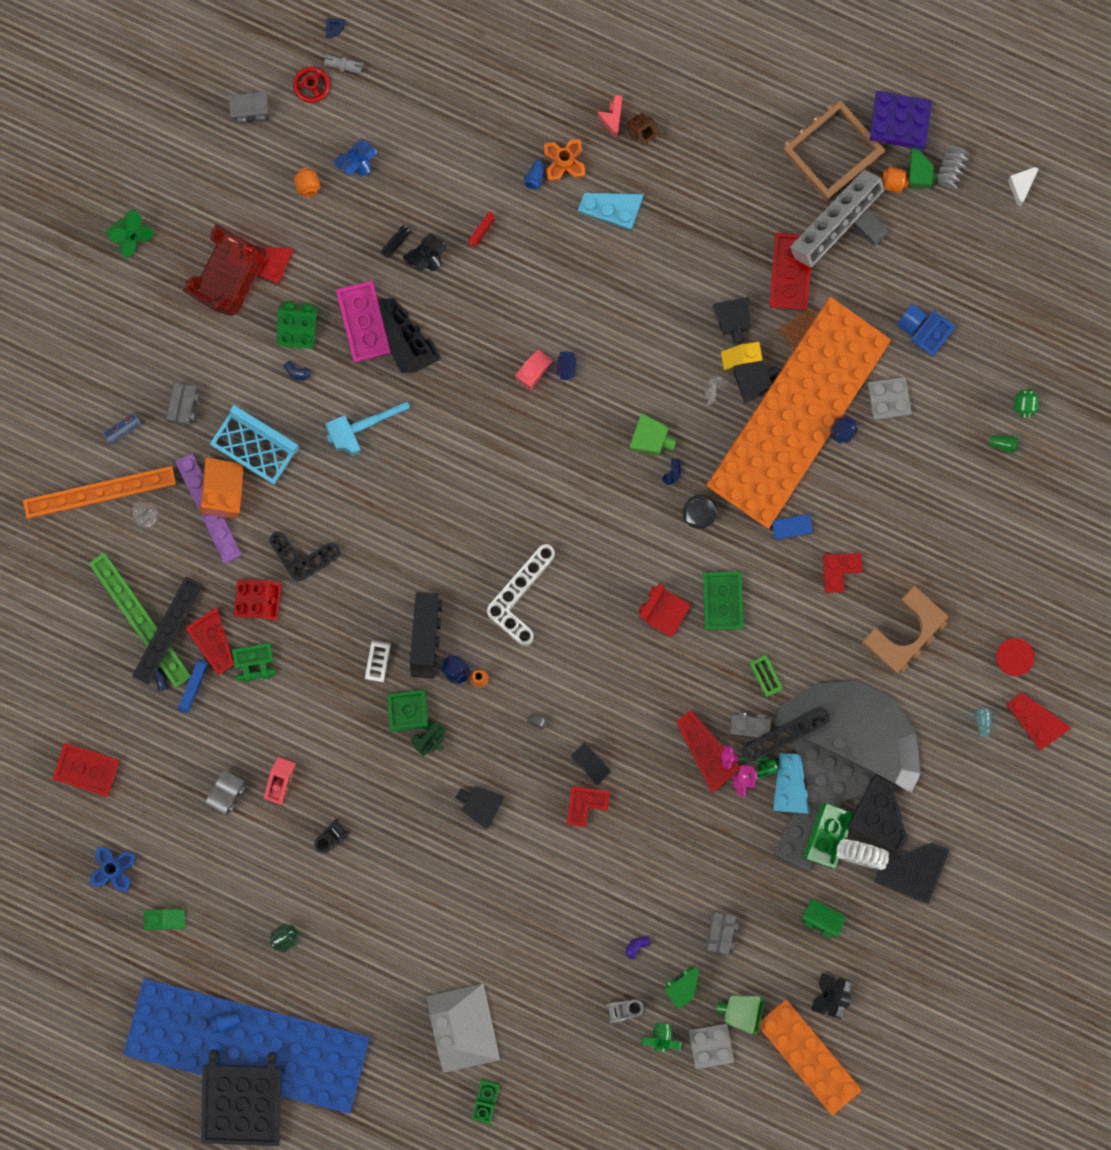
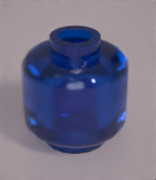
M847 415L844 417L839 416L830 427V431L833 434L831 438L839 444L842 441L850 443L858 432V423Z
M451 655L444 659L441 671L450 683L458 685L468 679L470 668L461 656L453 657Z

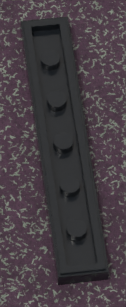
M187 576L185 577L132 675L133 678L150 685L202 589V584Z

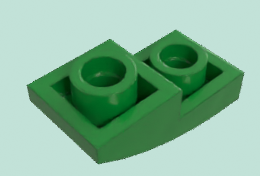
M481 1078L471 1120L487 1124L491 1123L500 1083Z

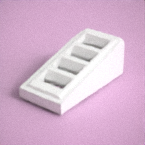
M372 640L365 679L384 682L391 643ZM375 647L385 648L386 651L383 652L374 649ZM373 654L384 656V660L373 658ZM372 662L383 664V667L372 666ZM370 670L380 671L381 675L372 674Z

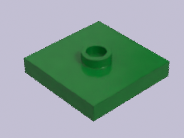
M425 689L387 694L390 732L429 728Z

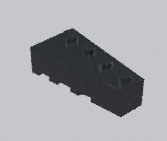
M416 592L410 655V674L413 678L434 679V668L438 666L436 648H439L440 636H437V630L441 629V618H438V612H442L443 600H439V593Z

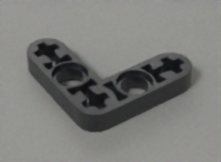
M274 532L269 539L272 548L288 573L297 582L307 579L335 561L340 555L338 546L334 543H328L301 560L282 532ZM276 536H278L279 538L283 537L281 542L284 545V547L287 544L289 545V547L284 548L280 553L278 552V550H281L279 544H274ZM329 547L331 549L335 548V555L333 557L331 555L326 556L325 559L327 561L324 562L319 553L322 552L325 555L328 553L327 549ZM290 551L294 554L292 561L286 562L283 559L285 552ZM311 558H319L320 565L318 567H311ZM306 562L307 567L311 571L308 573L306 569L302 572V577H299L298 575L294 576V574L296 573L295 569L298 568L299 570L305 568L303 563Z

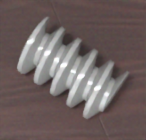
M950 146L947 149L948 153L944 156L945 160L942 161L943 167H940V174H937L936 179L940 185L946 188L957 189V186L953 183L960 182L956 175H963L959 168L965 169L966 166L962 162H968V158L965 155H969V152L956 146Z

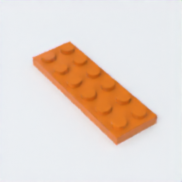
M787 999L760 1021L759 1029L832 1116L862 1091Z

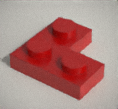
M862 553L823 555L824 594L844 593L843 574L862 573Z
M572 786L566 825L586 827L588 808L607 811L610 791Z

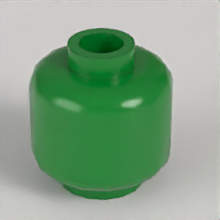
M1019 390V393L1015 394L1014 411L1020 413V417H1032V413L1038 412L1039 395L1034 393V390Z

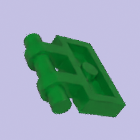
M270 643L232 649L235 669L243 668L244 672L243 674L236 675L237 682L245 681L247 683L253 679L262 678L264 680L269 679L270 676H276L275 668L267 669L266 666L268 663H274ZM260 665V671L250 672L249 667Z

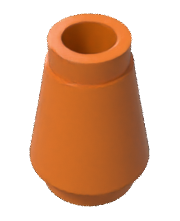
M476 669L470 674L469 679L472 686L482 688L487 685L489 677L486 671ZM476 674H479V675L481 674V675H482V679H481V680H476V679H475V678H476L475 675H476Z

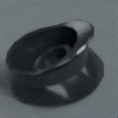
M706 495L692 496L683 508L685 522L690 527L696 529L711 525L717 515L716 503Z

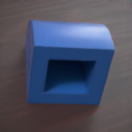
M911 304L897 323V326L912 336L927 315Z

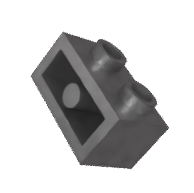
M736 712V715L731 717L729 736L756 739L770 732L771 720L767 719L765 715H755V718L747 717V713Z

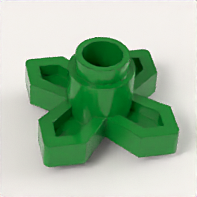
M134 208L128 211L124 218L119 219L115 225H112L105 232L113 243L120 242L118 250L125 258H129L135 253L136 241L147 242L155 235L147 224L140 225L142 217Z
M655 1023L652 1038L641 1037V1045L654 1046L655 1051L666 1052V1048L681 1050L682 1042L671 1041V1025Z

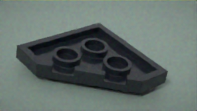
M874 775L847 827L895 854H899L907 839L906 830H904L899 805L895 798V791L891 783Z
M930 843L888 861L885 869H878L874 883L929 904L950 850Z

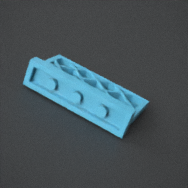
M235 405L231 408L228 417L210 443L211 446L275 485L293 455L300 448L293 441ZM233 418L239 423L240 429L229 432L228 424ZM252 430L255 433L256 440L245 442L243 432ZM241 432L243 442L232 445L230 435ZM228 436L229 446L221 447L216 442L220 437ZM268 440L271 443L272 450L261 452L259 442ZM257 442L259 452L248 455L246 445ZM244 446L245 456H235L233 448ZM284 450L288 453L284 461L277 462L276 451ZM273 452L275 463L264 465L262 455ZM260 455L261 466H251L249 458ZM276 465L277 473L272 479L266 475L265 468Z

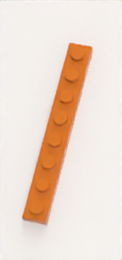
M173 466L25 499L23 504L26 518L32 519L177 486Z

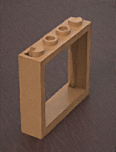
M841 100L837 104L835 102L826 109L827 112L823 116L821 114L816 116L812 120L813 124L809 127H803L798 132L799 136L794 140L790 138L784 144L785 147L783 149V154L826 203L846 188L863 170H867L885 153V149L878 142L869 140V131ZM840 111L874 151L827 189L793 149Z

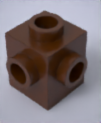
M642 112L627 122L630 129L628 133L633 140L637 139L643 145L659 135L655 128L654 120Z

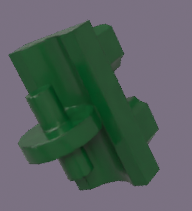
M428 719L429 728H423L427 731L424 737L417 733L410 740L415 746L414 748L422 756H425L428 751L433 753L436 748L441 751L444 749L440 744L445 739L442 735L446 729L437 721L433 722Z

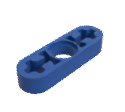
M198 659L180 701L178 711L186 714L189 713L207 670V661Z

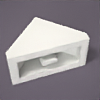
M1039 168L1028 169L1014 174L1008 179L1018 206L1021 207Z

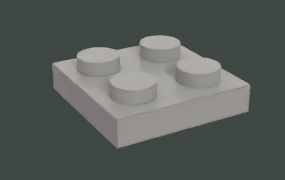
M906 377L867 383L873 421L910 416L912 414Z
M727 1024L688 1030L695 1069L734 1063Z

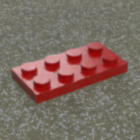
M775 232L769 308L807 311L811 267L796 260L790 248L801 236L800 234Z

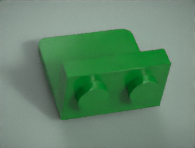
M293 301L281 302L277 318V345L312 349L315 344V326L319 306H314L312 303L295 304Z

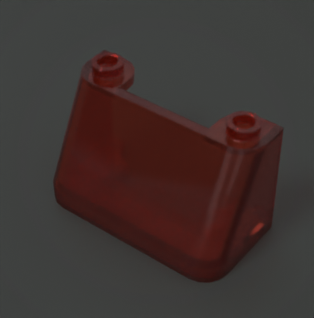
M215 224L211 231L210 239L216 246L201 276L189 278L183 292L213 311L234 316L241 309L266 258L267 252L266 249L222 225Z

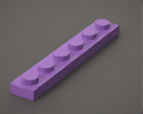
M192 453L175 462L199 510L203 474ZM201 514L224 564L241 557V552L224 517Z

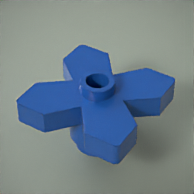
M360 139L352 146V149L338 156L333 162L338 169H342L348 176L353 172L359 176H364L372 169L369 160L378 152L372 145H368L364 139Z
M97 847L95 859L100 863L101 869L91 874L90 885L103 887L111 880L116 890L128 892L131 880L123 871L134 866L136 854L123 852L115 859L110 849ZM112 866L116 867V871L114 873L110 872V868Z

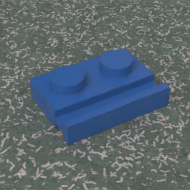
M934 310L913 336L911 342L933 357L956 326Z

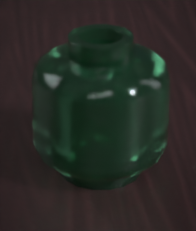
M283 923L270 933V945L274 950L287 952L298 943L299 933L292 924Z

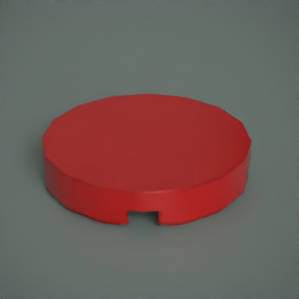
M1011 638L1004 641L998 647L996 663L1004 674L1018 677L1026 674L1032 668L1034 652L1026 641L1020 638Z

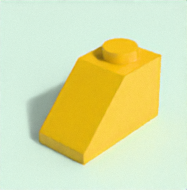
M760 343L741 344L721 351L724 371L733 369L735 365L762 361Z

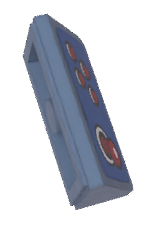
M132 413L104 432L103 436L112 445L142 423L135 413Z

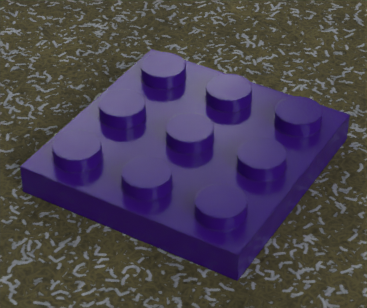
M876 90L869 140L925 150L932 100Z

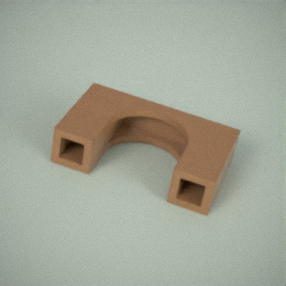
M916 586L903 597L900 603L918 619L920 624L918 639L910 645H896L875 628L861 643L895 675L898 672L902 674L909 666L907 662L912 657L915 660L922 652L920 650L922 645L925 643L928 646L935 638L933 633L937 629L941 632L948 624L945 620L949 616Z

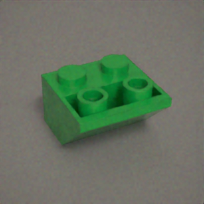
M810 899L800 920L803 921V926L810 930L816 928L821 931L820 935L831 939L832 937H838L846 916L814 899Z
M690 966L680 973L683 977L678 980L673 978L665 984L666 989L663 991L676 1009L681 1008L694 998L699 972L697 967L692 969Z

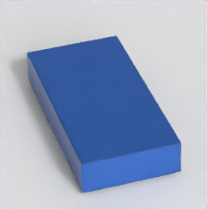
M810 514L772 521L775 540L813 534Z

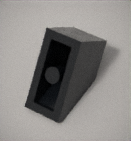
M585 742L571 755V759L596 785L611 773L608 767Z

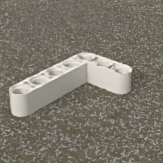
M547 544L537 549L487 608L490 620L521 646H529L533 642V632L513 615L510 609L553 561L555 556L554 549ZM549 550L552 555L544 559L541 556V552ZM531 564L538 565L539 570L536 573L529 572L528 567ZM520 578L526 580V585L522 588L515 584ZM511 593L514 599L511 602H506L503 599L504 594ZM498 607L501 609V614L499 616H492L490 613L491 609ZM511 619L516 622L513 629L506 628L505 622ZM522 632L530 634L528 641L520 640L519 636Z

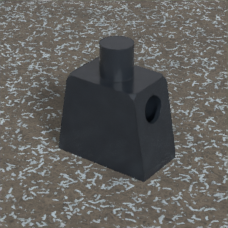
M749 297L713 304L712 309L723 336L732 335L733 344L745 342L743 332L750 330Z
M764 361L735 365L732 369L744 403L767 392L772 385L771 380L775 379L779 374L777 366L766 369Z
M474 786L471 793L460 788L456 799L465 803L462 811L487 830L503 802L504 796Z

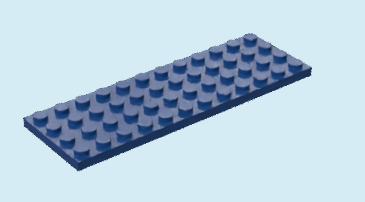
M143 979L123 1055L202 1075L203 1064H209L208 1055L210 1050L219 1051V1065L267 1066V1054L269 1052H277L276 1067H282L281 1096L350 1114L370 1037ZM238 1013L240 1024L220 1034L219 1032H213L210 1018L219 1014Z

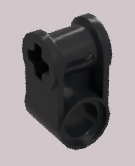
M338 819L329 824L324 832L316 838L314 846L318 853H329L350 834L349 830L346 831L338 823ZM319 841H328V848L325 850L319 849Z

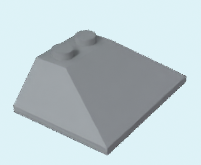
M484 983L426 996L443 1073L500 1060Z

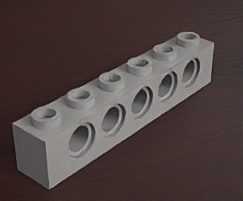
M863 170L856 176L849 186L792 244L790 248L794 258L812 268L885 191L881 178L866 170Z

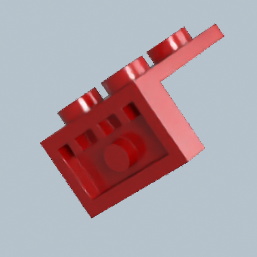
M238 579L233 617L278 621L281 583L271 580Z

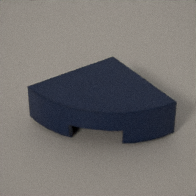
M327 18L325 37L333 38L340 34L345 27L346 20Z

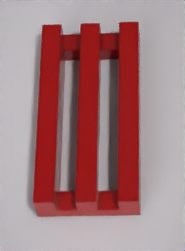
M490 211L487 213L468 240L469 247L472 249L477 247L494 223L495 214Z

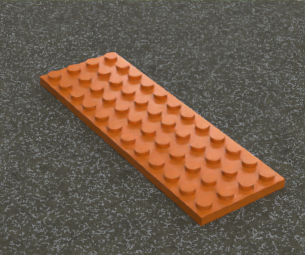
M828 297L705 486L757 523L769 529L891 342V339L835 299Z

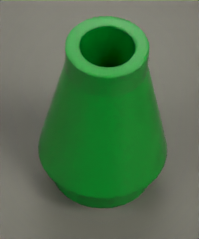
M991 435L990 447L1010 454L1011 452L1016 453L1018 446L1017 437H1014V435Z

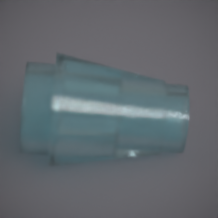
M976 709L974 716L979 737L991 736L993 721L991 709Z

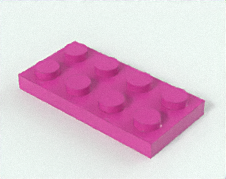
M373 281L336 289L354 363L390 355L391 352Z

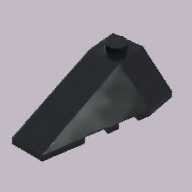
M385 298L378 301L392 356L401 373L417 372L441 359L433 342L429 338H424L419 332L421 328L418 325L414 326L408 319V313L395 298Z

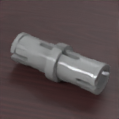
M327 54L324 61V66L340 69L341 72L349 71L361 75V70H363L362 62L347 60V57L339 58Z

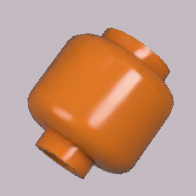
M888 167L887 170L882 172L881 180L886 191L900 193L903 188L907 189L909 178L906 177L905 170Z
M302 168L294 176V184L299 195L312 197L317 194V191L320 189V182L316 171Z

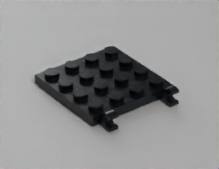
M210 1050L208 1055L209 1064H203L201 1143L279 1146L282 1067H276L277 1052H269L267 1054V1066L219 1065V1051Z

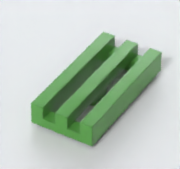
M767 655L749 663L766 698L783 690ZM761 661H765L777 688L773 687ZM755 664H758L771 691H767Z

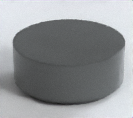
M533 714L527 720L529 724L544 730L547 725L546 720Z

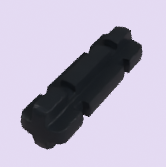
M402 225L399 228V232H396L387 242V246L381 249V254L389 258L392 255V251H395L404 241V237L410 234V229Z

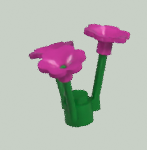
M724 747L721 755L723 768L730 769L732 762H738V760L749 761L744 756L733 754L732 747ZM766 756L755 760L760 762L757 766L758 771H755L751 765H742L738 776H732L733 786L737 794L743 798L746 797V787L753 788L755 787V781L776 774L778 766L774 759H767Z

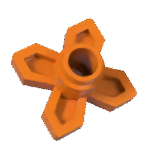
M580 139L569 140L565 148H560L555 142L544 144L545 157L553 161L547 168L549 182L560 181L565 171L574 179L585 177L584 164L576 160L582 152Z

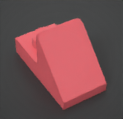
M615 95L614 101H610L609 112L613 113L598 112L599 120L614 137H618L622 105V96Z

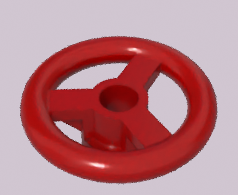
M313 66L305 67L295 75L293 90L300 100L307 103H316L327 96L330 90V80L322 69ZM308 72H315L314 75L308 74L304 77L303 81H299L304 74ZM320 76H322L325 83L321 94L317 89ZM314 82V85L309 86L308 83ZM299 88L311 90L315 97L304 96Z

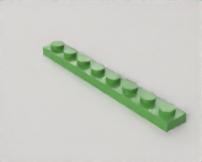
M103 553L91 561L89 565L148 647L158 628L110 559ZM170 646L160 666L177 689L187 682L191 675Z

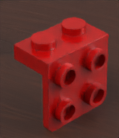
M659 583L657 587L653 586L647 596L650 599L647 604L643 602L638 610V613H640L639 619L665 635L672 637L687 614L690 604L665 590V586Z

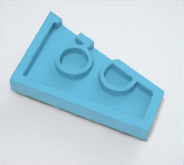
M584 193L578 212L632 230L644 194Z
M780 753L773 811L811 814L807 801L808 793L805 790L803 780L805 777L801 755Z

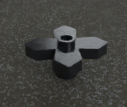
M429 233L422 239L421 244L416 249L410 250L403 256V259L410 266L413 265L419 272L425 268L435 271L442 264L440 254L448 246L443 240H438L433 234Z
M822 973L819 981L822 994L814 999L811 1010L821 1014L828 1012L829 1016L841 1019L844 1008H847L851 1002L849 991L852 981L843 978L835 980L834 976Z

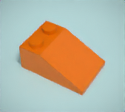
M205 458L198 513L233 519L238 517L242 496V464Z

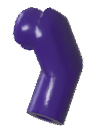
M649 936L635 938L630 941L625 949L628 959H635L640 947L650 946Z

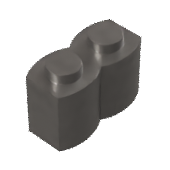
M223 770L205 804L224 815H227L228 812L232 813L237 805L235 803L237 796L241 797L246 789L244 785L246 781Z

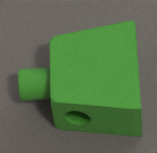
M641 413L629 451L660 456L662 447L673 451L677 440L666 437L669 429L667 426Z

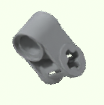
M637 999L605 1004L609 1010V1024L638 1017L644 1011L643 1003ZM634 1002L638 1003L641 1007L640 1012L637 1014H633L630 1011V1005Z

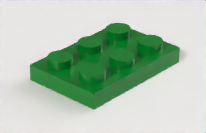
M741 571L703 573L705 631L744 629Z
M822 802L802 857L835 869L839 860L836 856L837 846L840 840L847 838L850 830L847 825L853 813Z

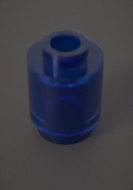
M560 352V356L557 358L556 375L560 377V380L568 381L571 380V377H575L576 374L575 353Z

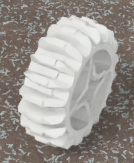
M848 839L840 840L836 850V856L839 859L873 869H885L889 860V853L886 850Z

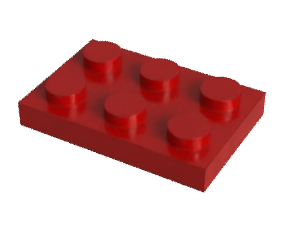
M64 743L52 780L108 797L120 760Z

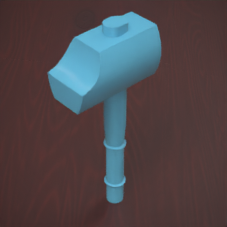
M404 402L349 425L346 416L336 418L325 424L329 433L326 435L329 444H334L336 451H344L351 456H355L361 452L354 433L405 411L410 406L408 402Z

